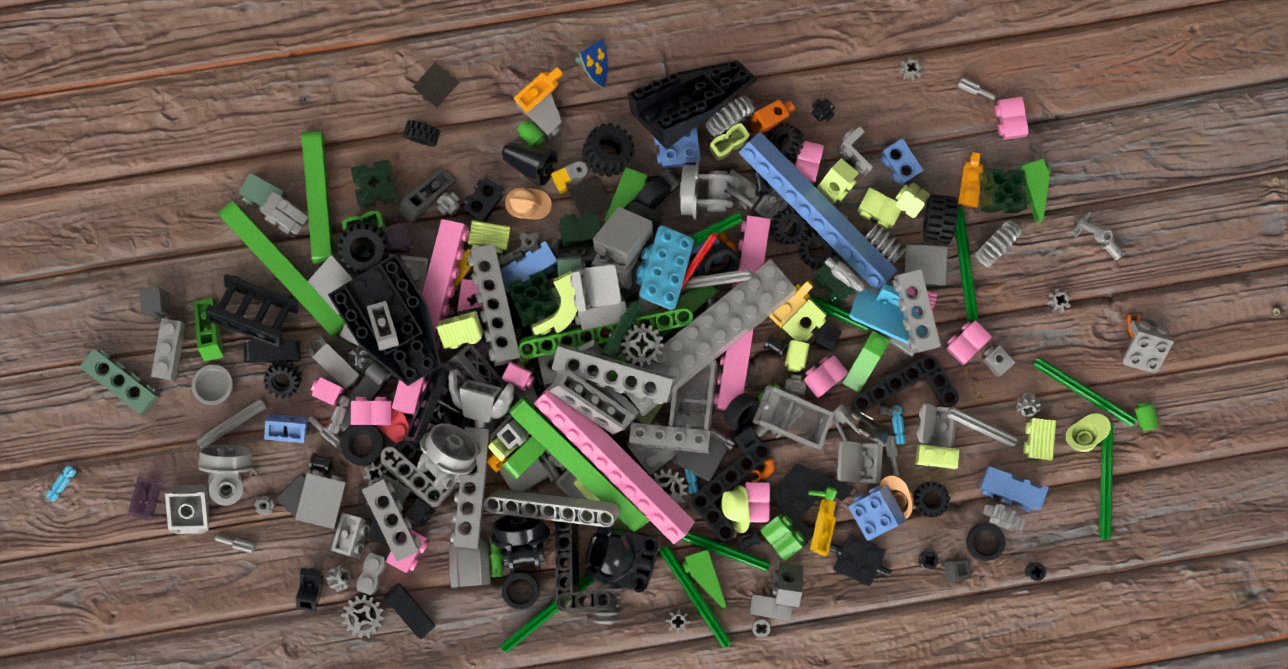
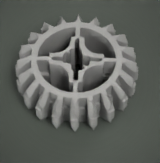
M740 96L723 106L707 121L706 127L709 133L716 138L726 134L732 126L739 123L743 124L755 112L753 102L747 96Z
M1011 219L1005 221L975 253L978 261L986 267L991 266L1021 235L1022 230L1019 228V225Z

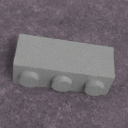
M161 318L151 377L176 381L186 328L185 323Z

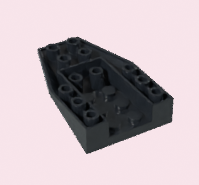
M738 60L677 72L627 93L630 112L667 150L755 83L757 79Z
M399 252L328 294L358 345L405 385H411L442 366L428 305ZM386 301L399 345L379 351L367 306Z

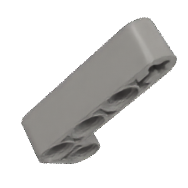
M387 447L381 452V464L430 507H438L456 487L455 483L449 488L437 490L434 482L424 473L420 472L415 465L395 448ZM386 455L389 457L393 455V461L391 459L387 461ZM407 467L410 472L403 475L399 472V469ZM422 480L425 485L418 488L414 485V482ZM437 493L439 499L433 501L429 498V494Z

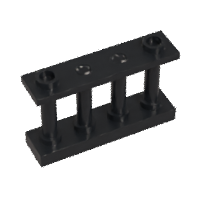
M225 274L224 287L227 289L218 306L208 305L206 321L280 347L283 341V331H280V328L289 311L297 314L298 300L241 280L237 276ZM234 291L245 295L236 313L225 310ZM252 298L263 301L255 319L251 320L243 317ZM270 305H274L282 309L273 326L269 327L261 324Z
M437 368L431 372L404 441L411 444H420L429 423L433 425L448 424L433 416L436 405L454 413L451 425L464 429L468 418L463 415V410L442 399L440 396L444 387L449 389L448 375L450 371L447 369Z

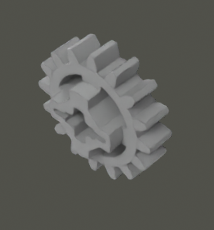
M643 323L641 328L634 325V331L627 329L629 335L622 336L626 341L621 343V347L626 348L622 351V354H628L626 357L627 362L632 359L633 365H636L638 362L640 367H643L644 363H647L650 367L652 360L656 363L658 362L657 355H663L659 351V349L664 348V344L659 343L663 340V337H657L659 331L655 330L653 332L652 325L648 329L645 328ZM636 334H639L635 340H631ZM647 334L651 335L654 338L655 342L650 341L647 338ZM642 338L644 339L645 344L648 345L644 347L643 354L640 350V347L637 346L641 345ZM630 349L638 353V358L630 352ZM650 351H654L651 356L646 358V355Z
M661 469L660 475L654 472L655 478L653 480L661 488L663 486L667 487L670 484L669 489L671 493L668 495L677 504L679 501L684 503L682 495L688 494L683 491L687 487V484L681 483L684 478L678 479V472L672 475L671 469L667 473H664L663 469ZM670 477L667 482L661 483L658 481L660 478ZM676 482L679 485V494L674 490Z
M986 504L982 512L991 518L990 523L1005 530L1011 531L1012 527L1017 530H1023L1026 521L1018 517L1019 512L1001 504H997L996 507Z
M363 595L361 600L359 596H355V602L350 599L348 601L350 606L343 607L347 612L341 614L342 617H346L342 624L348 625L346 631L352 630L353 637L359 633V638H363L364 634L369 638L371 637V631L377 634V627H383L380 620L385 619L384 616H381V613L385 610L378 608L381 602L374 603L375 597L367 600V595ZM360 603H366L362 609L354 608ZM373 608L376 612V618L373 617L371 612ZM366 612L365 616L369 620L361 621V616L357 613ZM350 615L354 617V625L351 622ZM365 624L372 625L367 630H361Z

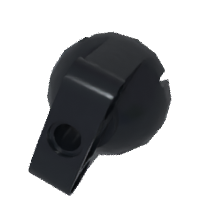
M614 525L599 527L598 532L593 534L587 549L585 563L588 568L586 573L594 581L637 593L644 592L649 584L659 548L658 540L655 537ZM649 540V546L645 549V542ZM638 578V584L634 587V581Z

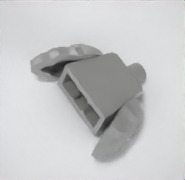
M457 369L451 370L449 373L448 386L452 401L459 409L463 410V415L466 418L474 419V426L476 428H485L486 423H490L493 418H500L509 411L514 398V386L511 383L502 391L503 388L467 380L465 375L461 374Z

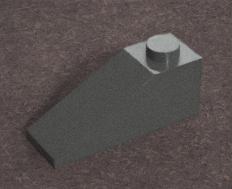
M440 168L403 198L398 211L409 222H414L456 180L443 168Z

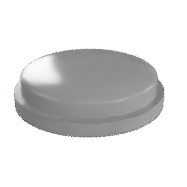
M219 365L202 367L196 372L192 380V392L195 398L209 406L225 402L233 390L231 374Z

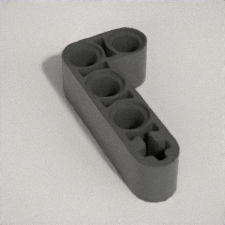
M377 360L365 371L366 376L348 396L350 403L349 406H346V414L342 424L339 425L342 432L351 425V401H355V397H367V401H373L394 376Z

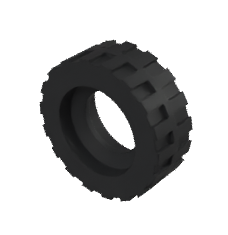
M350 425L343 432L344 435L343 437L341 436L340 448H342L341 452L348 461L355 465L368 466L380 459L381 452L385 448V438L374 425ZM362 434L368 435L373 443L371 450L365 454L356 452L353 447L355 438Z

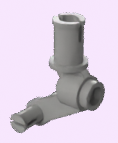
M1088 211L1082 219L1077 221V225L1071 230L1075 237L1085 229L1095 234V240L1102 243L1101 248L1106 249L1114 260L1122 257L1121 255L1124 254V251L1114 242L1112 231L1107 228H1098L1089 223L1094 218L1091 212Z

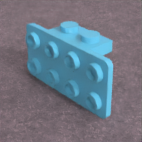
M665 226L658 227L654 243L643 249L641 253L642 262L636 271V284L641 285L639 292L641 298L669 310L676 308L694 243L691 237Z
M884 284L877 294L867 289L861 292L857 291L850 311V318L908 344V338L910 337L908 330L906 331L903 325L905 317L903 311L899 309L898 300L900 298L894 287ZM915 306L912 308V314L914 317H918L919 313L915 311L917 308ZM918 326L917 334L921 337L924 335V328Z

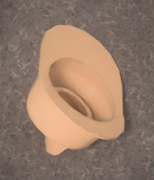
M515 188L510 191L505 200V207L508 213L516 218L542 219L549 214L552 207L549 195L539 189Z
M891 475L881 480L879 487L888 486L907 519L912 512V493L901 478Z

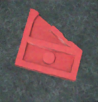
M391 402V425L374 426L395 443H399L404 440L410 422L406 413L392 409L393 402Z

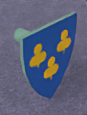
M600 39L580 51L579 56L575 57L576 64H583L590 79L595 84L604 88L607 79L608 63L603 39Z

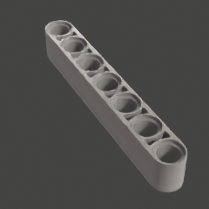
M503 489L493 490L484 501V507L490 513L600 527H610L620 514L619 507L612 502Z

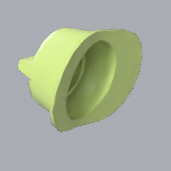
M1090 414L1067 430L1065 434L1066 441L1075 450L1082 452L1091 451L1109 435L1111 424L1108 418L1102 414Z
M738 485L732 491L723 493L721 510L731 520L734 529L739 533H744L748 530L750 524L748 493L743 486Z

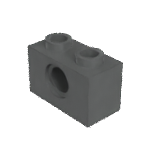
M160 287L140 289L141 313L147 315L148 318H152V320H161V318L164 319V316H170L169 292Z
M780 563L779 570L774 571L773 582H777L774 583L772 595L776 596L775 604L799 607L803 587V566Z

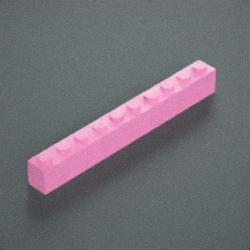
M747 216L746 221L742 220L741 232H744L743 240L739 239L738 251H741V257L739 259L738 271L750 269L754 273L764 265L771 219ZM742 281L733 282L732 289H734ZM753 329L728 348L725 354H721L720 365L723 366V371L718 373L717 385H720L719 393L715 392L714 404H717V409L726 410L729 403L735 397L744 393Z
M441 219L422 292L428 305L438 351L440 350V336L436 326L439 321L444 320L449 315V301L454 296V282L459 277V263L464 258V244L469 239V228L465 224ZM430 373L409 386L399 380L392 409L414 415L429 380Z
M550 385L533 404L673 544L686 536L695 521L597 423L549 392L552 386Z

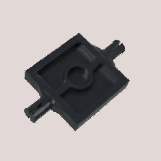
M850 533L846 542L841 547L832 542L830 544L829 551L838 554L833 570L868 586L871 585L873 578L878 573L889 578V573L892 570L882 566V558L886 552L885 549Z

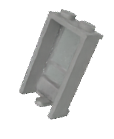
M716 360L711 361L705 368L672 393L669 427L711 430L718 368Z
M766 386L752 423L810 448L821 450V447L826 443V434L833 424L835 413L778 388Z

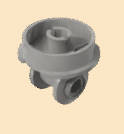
M696 161V165L683 164L682 181L680 183L681 215L693 216V220H697L698 207H707V211L725 212L726 208H732L733 202L727 201V193L725 191L728 189V183L735 182V177L729 176L726 171H709V174H700V161ZM700 182H708L707 200L699 199Z
M435 425L431 431L423 435L420 441V448L423 454L420 457L417 469L422 473L430 471L436 477L434 486L437 490L451 487L457 482L460 475L470 473L476 466V456L478 455L476 441L469 433L455 425Z
M212 445L200 449L199 470L210 473L208 477L209 494L215 503L223 506L232 505L242 496L243 485L239 473L253 470L252 450L250 448L239 445Z

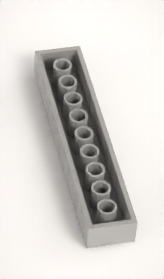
M770 259L752 273L751 280L742 281L664 344V348L659 349L663 355L656 356L658 359L657 363L652 360L650 367L647 363H644L643 368L676 377L672 393L675 392L711 361L715 360L795 296L796 288ZM629 376L628 382L631 385H636L637 379L634 376ZM649 381L647 383L648 389L656 391L655 383ZM625 391L624 393L642 416H645L658 405L652 402L651 398L645 397L641 399L634 397L631 392Z

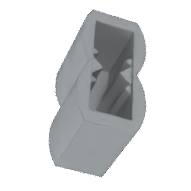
M376 553L368 554L363 565L364 572L357 581V591L368 595H374L377 592L381 582L380 575L383 574L387 566V562H385L387 557Z

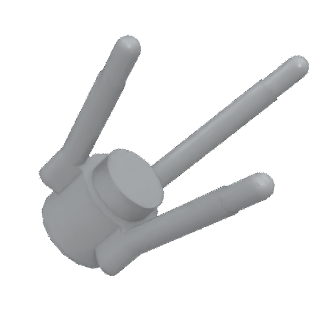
M843 404L833 411L835 413L833 423L836 425L844 441L849 440L839 422L842 425L847 422L858 434H861V431L850 420L851 416L873 433H878L875 428Z

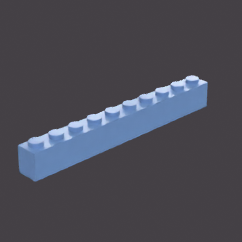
M761 132L743 147L739 154L875 291L888 282L897 269Z

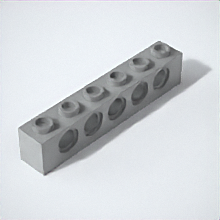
M495 245L471 248L467 259L469 267L472 266L474 274H471L473 285H477L478 289L476 300L482 307L480 318L481 322L485 323L487 329L484 330L486 342H489L491 347L488 350L490 361H494L495 366L518 362L520 354ZM485 264L489 267V270L486 272L482 271L479 265ZM490 283L493 285V289L486 290L483 284ZM488 302H495L498 308H489ZM492 321H500L502 327L495 328L492 325ZM496 340H504L506 342V346L499 347L496 343Z
M564 344L557 346L552 370H556L557 374L568 369L585 382L590 380L599 387L605 388L606 385L614 387V391L620 393L628 391L633 393L634 397L641 399L648 397L657 404H664V402L667 403L670 400L676 377ZM572 359H576L579 362L578 369L572 367ZM591 365L598 367V374H593L590 371ZM610 370H614L617 373V380L609 377ZM629 376H634L637 379L636 385H631L628 382ZM649 381L655 383L656 391L648 389L647 383Z
M465 427V431L479 445L478 455L476 456L477 471L473 474L460 475L457 483H460L459 491L455 492V503H458L457 511L453 512V523H456L455 531L451 532V543H454V547L479 549L490 430ZM468 483H474L476 487L475 491L471 494L465 491V486ZM471 502L474 508L471 513L467 514L463 511V506L465 503ZM465 522H469L472 526L469 533H463L461 530V526Z

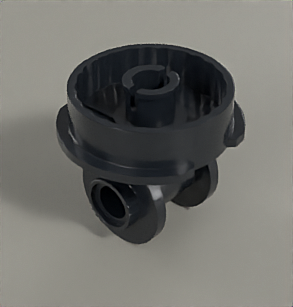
M506 515L496 520L493 524L494 533L491 536V542L494 546L503 548L505 567L509 566L510 573H515V566L523 564H535L536 570H541L540 562L545 561L543 544L541 542L550 536V528L545 525V520Z

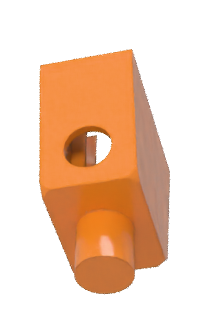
M777 100L756 111L748 125L755 136L759 132L765 136L770 131H773L774 127L778 128V124L786 122L790 116L789 114L795 111L794 105L791 101L783 104L780 100Z

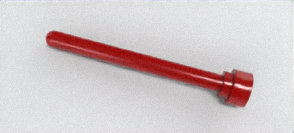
M716 233L709 235L686 269L680 292L717 239Z

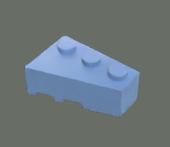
M546 241L541 243L540 248L533 252L531 250L525 253L526 256L511 262L500 270L504 288L508 295H517L523 291L522 287L527 284L532 286L540 281L539 277L545 274L549 276L557 271V260Z
M988 466L985 468L978 489L982 490V494L987 497H1000L1001 502L1008 505L1015 503L1020 505L1019 509L1030 513L1031 510H1041L1049 487L1044 485L1043 487L1031 483L1030 480H1023L1013 476V474Z

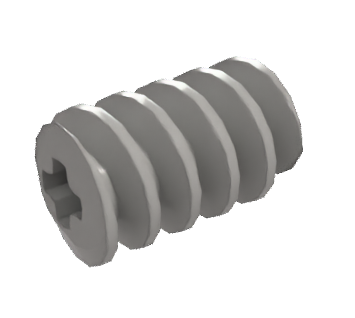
M876 224L865 238L868 241L870 240V243L876 246L879 252L882 251L881 254L884 257L887 256L889 262L894 263L907 248L905 247L900 250L901 243L899 242L894 245L895 237L888 239L890 232L888 231L883 234L884 227L876 228L878 225Z
M598 583L603 587L598 588L597 591H607L613 593L617 599L621 598V595L616 592L621 591L622 588ZM608 596L603 598V605L608 603ZM613 609L595 612L594 615L599 617V619L593 620V623L612 625V623L618 622V619L614 618L613 615L619 614V611Z

